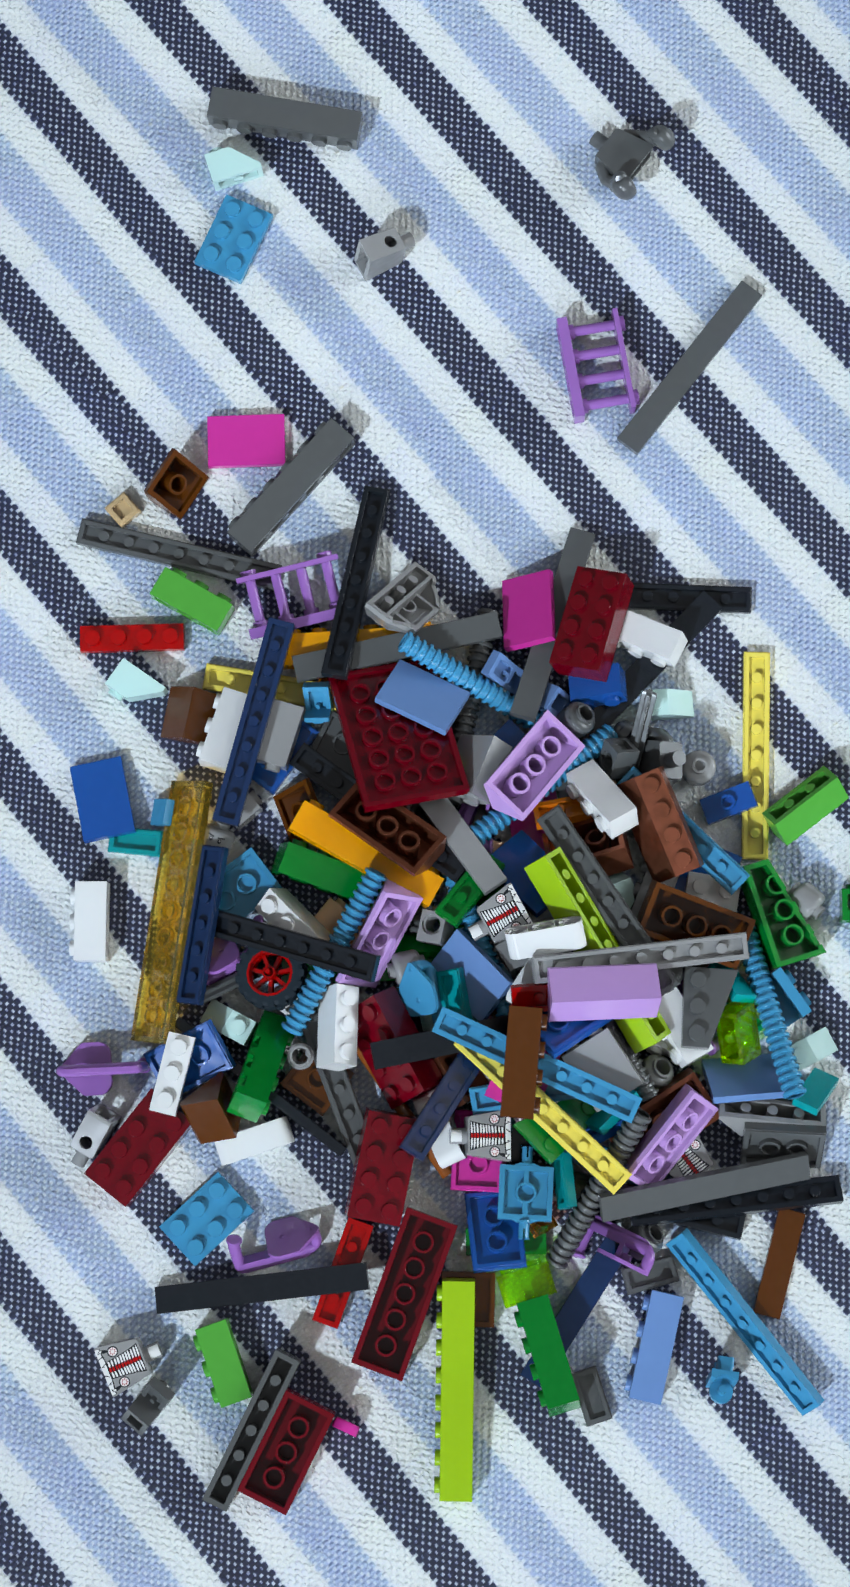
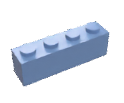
M650 1289L649 1294H644L641 1309L646 1310L644 1321H638L636 1336L640 1337L638 1348L633 1347L630 1363L634 1364L632 1375L627 1374L624 1390L628 1391L627 1396L629 1398L661 1405L683 1305V1296Z

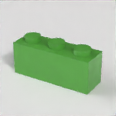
M165 567L150 591L152 599L220 636L235 610L233 604H231L232 600L220 592L217 595L208 591L209 587L199 580L192 582L186 579L187 574L174 567L170 570Z
M822 766L765 810L762 815L773 834L788 846L834 809L838 808L849 797L838 777L825 766Z
M225 1318L197 1328L193 1341L197 1351L202 1350L205 1361L201 1362L206 1378L211 1377L214 1387L210 1388L215 1404L220 1403L221 1408L251 1398L254 1393L229 1319Z

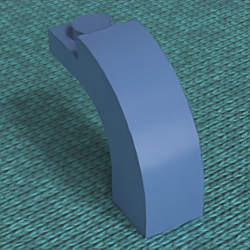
M493 650L481 673L490 680V683L495 682L496 687H503V691L508 690L512 696L516 695L524 670L515 665L501 652ZM548 683L539 712L549 710L557 718L558 713L570 704V695L559 686Z

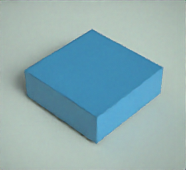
M167 798L154 799L150 825L158 827L171 826L175 800Z

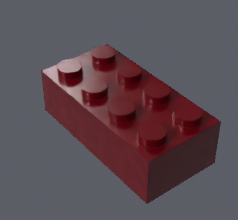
M577 566L549 661L557 674L607 682L634 589V585L626 573Z
M395 986L371 996L358 1005L357 1045L391 1109L412 1100L438 1085L443 1077L433 1058L377 1070L374 1069L369 1043L419 1033Z
M152 1088L84 1173L125 1207H129L191 1129L184 1112L179 1108L176 1116L149 1110L154 1092Z
M366 1107L345 1207L347 1217L400 1227L414 1157L401 1149L399 1145L417 1117Z
M288 1388L237 1491L286 1515L336 1412Z

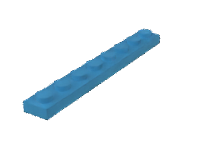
M442 1007L432 1032L504 1065L506 1035L446 1007ZM548 1054L544 1055V1059L539 1058L538 1069L543 1070L542 1083L632 1123L643 1098L561 1060L553 1059Z
M688 1228L666 1243L674 1256L801 1415L804 1416L820 1406L824 1401L823 1397Z

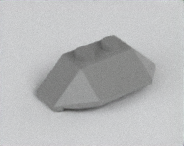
M417 562L412 563L365 604L366 614L387 630L403 633L411 631L415 634L440 611L438 592L435 586L436 577Z
M779 1098L718 1104L719 1119L740 1136H743L745 1122L826 1126L825 1104L817 1116L793 1106V1099Z

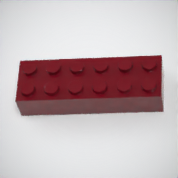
M407 1207L351 1363L399 1381L403 1380L458 1225Z

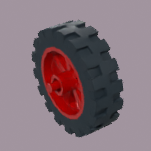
M247 947L248 950L240 955V963L236 964L235 969L237 971L235 980L239 986V992L248 1002L257 1008L267 1011L286 1009L285 1006L287 1005L292 1006L293 1001L298 998V992H302L301 986L306 985L305 979L307 973H309L308 966L300 961ZM278 956L272 967L267 957ZM284 958L289 968L278 970ZM263 960L265 964L263 970L256 969L259 963ZM290 973L287 983L283 982L281 975ZM254 974L263 975L264 977L255 984ZM269 981L268 993L260 991L259 988ZM274 983L281 984L283 988L274 992Z

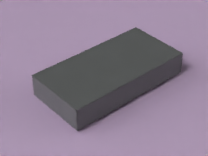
M672 1254L655 1259L648 1277L629 1267L620 1269L627 1295L680 1281Z
M596 1365L573 1372L572 1376L587 1427L613 1419Z

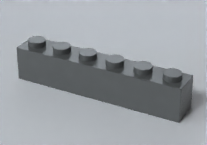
M214 86L212 87L207 111L209 125L216 129L226 130L227 128L237 129L238 132L243 134L261 133L267 138L279 136L296 143L308 141L315 146L325 147L326 145H331L343 151L358 150L363 126V114L361 111Z
M332 418L327 423L325 421L322 422L315 430L316 435L310 442L306 440L297 451L299 454L293 460L289 459L283 464L279 476L276 479L271 478L263 487L264 492L258 498L254 497L249 501L245 508L247 511L241 517L236 516L230 522L229 530L227 531L229 537L251 557L262 548L356 445L355 438Z
M280 1348L275 1350L202 1500L227 1512L302 1359Z

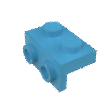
M780 967L769 976L773 980L771 985L775 987L774 993L778 996L776 1001L780 1002L779 1009L783 1012L781 1016L785 1018L783 1024L788 1027L810 1013L812 1010L809 1006L812 1003L803 991L800 993L793 985L796 983V980L787 969L783 971Z

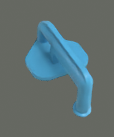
M416 960L408 963L399 985L400 998L411 1017L431 1015L433 1025H435L442 1009L436 976L437 970L427 960Z

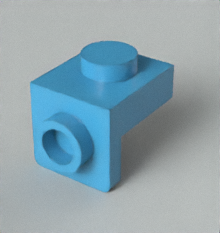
M329 681L304 682L302 687L306 709L304 722H312L314 724L329 722L334 709Z

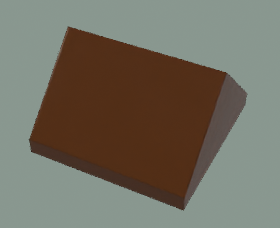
M172 448L144 492L148 500L178 519H182L209 477L176 449Z
M171 686L161 738L198 745L200 741L205 742L208 733L204 732L208 718L214 717L216 709L213 708V704L217 694L196 687Z
M305 778L273 797L290 842L293 839L305 841L287 831L304 800L310 802L311 799L318 802L309 778Z
M219 1072L179 1103L198 1142L201 1144L237 1137L241 1117L226 1112L233 1092L222 1072Z

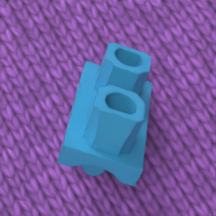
M718 1356L717 1362L714 1363L706 1379L705 1387L709 1388V1396L717 1404L729 1402L733 1395V1389L739 1380V1372L733 1371L735 1359L733 1357Z

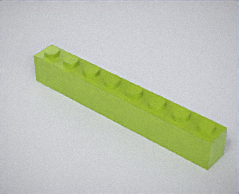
M561 847L556 848L524 868L554 919L572 916L582 918L587 945L581 949L573 950L574 952L620 947ZM659 1011L657 1017L614 1019L635 1054L658 1043L671 1033Z
M443 1278L442 1285H437V1301H442V1312H437L436 1329H442V1339H436V1356H441V1367H436V1383H441V1394H436L435 1411H441V1421H435V1438H440V1449H435V1466H440V1476H434V1493H440L439 1501L472 1502L475 1278Z

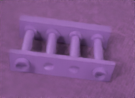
M618 308L612 309V320L573 327V324L568 325L567 317L556 319L557 336L574 424L584 422L585 414L589 413V410L628 404L629 414H634L636 405L640 404L638 390H633L623 340L622 331L626 330L624 316H619ZM614 330L616 345L582 351L572 347L571 340H575L577 336ZM613 355L619 356L621 369L582 376V373L577 374L576 365L580 364V361ZM623 379L626 394L592 400L582 398L580 389H584V386Z
M331 550L317 553V559L256 573L255 569L241 572V577L236 578V582L238 585L246 584L255 623H253L254 628L248 629L251 640L264 637L268 620H265L255 581L271 577L280 612L279 620L294 623L295 629L333 620L339 591L331 561L339 560L338 554L332 555ZM319 564L322 566L331 602L329 610L321 612L315 606L306 570L307 567ZM295 570L306 609L303 611L304 616L294 618L293 613L290 614L281 574Z

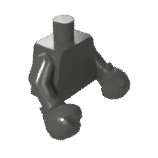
M664 125L653 126L648 130H621L616 128L609 138L596 131L591 137L589 144L599 150L595 156V170L600 183L609 188L619 199H632L637 193L632 180L652 156L653 146L668 151L674 146L675 135L672 130Z
M628 720L619 721L613 728L618 738L627 737L630 740L634 722ZM649 727L639 771L644 774L663 766L671 787H673V784L681 781L682 765L686 762V755L682 751V744L673 742V737L663 728Z

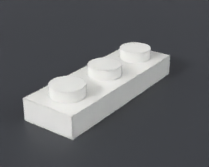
M169 1031L149 1110L171 1116L177 1115L196 1041L195 1037Z

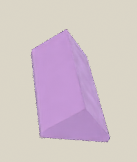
M549 710L543 713L483 784L492 809L520 821H523L585 747Z
M387 879L351 945L352 948L381 956L375 982L365 981L341 973L337 974L335 981L340 984L376 988L423 898Z
M656 963L547 967L548 1022L657 1017L662 996Z
M685 1083L636 1145L635 1150L631 1152L632 1155L627 1159V1164L624 1166L632 1174L629 1180L637 1185L662 1181L719 1109Z

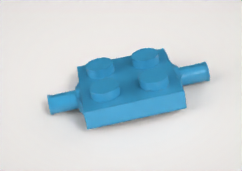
M527 1146L522 1147V1163L515 1165L500 1164L497 1219L512 1220L519 1223V1240H523V1229L525 1230L524 1240H529L530 1224L534 1222H552L554 1167H543L532 1163L533 1147H528L527 1157Z

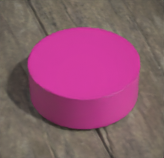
M335 1417L331 1425L353 1437L357 1436L360 1429L359 1426L340 1417Z

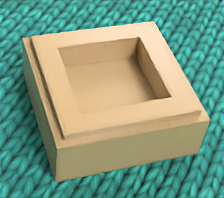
M125 492L105 507L108 514L122 528L142 513Z

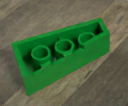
M293 839L292 842L280 843L270 870L271 874L277 876L285 874L289 876L288 878L291 881L305 885L311 884L316 890L328 894L335 893L337 897L349 901V897L354 896L353 890H357V883L362 881L360 877L365 875L364 873L342 861L331 858L332 855L319 848L317 852L307 849L308 844L300 840Z
M769 859L743 866L742 868L751 876L741 887L751 917L756 920V932L759 935L769 971L826 953L823 945L814 936L809 923H806L799 912L800 909L796 902L789 896L784 883Z
M264 1010L226 1112L257 1123L260 1115L266 1116L271 1103L268 1100L270 1093H274L279 1081V1077L276 1076L278 1069H283L287 1059V1054L284 1053L286 1045L290 1047L295 1036L283 1029L281 1023L286 1022L287 1019L285 1017Z
M548 1294L517 1303L518 1311L513 1313L518 1328H524L526 1337L521 1338L525 1353H531L534 1363L530 1364L529 1367L533 1380L539 1379L542 1390L537 1391L541 1407L547 1406L549 1417L581 1408L580 1399Z

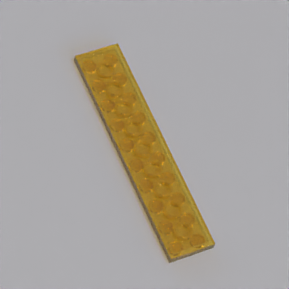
M171 781L169 799L175 800L171 826H164L130 1039L133 1041L166 1045L169 1031L175 1032L176 1016L179 1008V1002L176 999L202 846L208 823L210 800L212 798L213 783L208 781Z

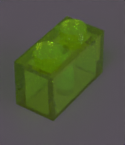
M731 1002L727 1004L717 1026L722 1063L745 1065L762 1054L754 1003Z
M537 1257L526 1261L527 1267L499 1270L500 1275H497L496 1279L505 1309L516 1306L519 1302L546 1294L557 1293L547 1260L541 1261V1258Z

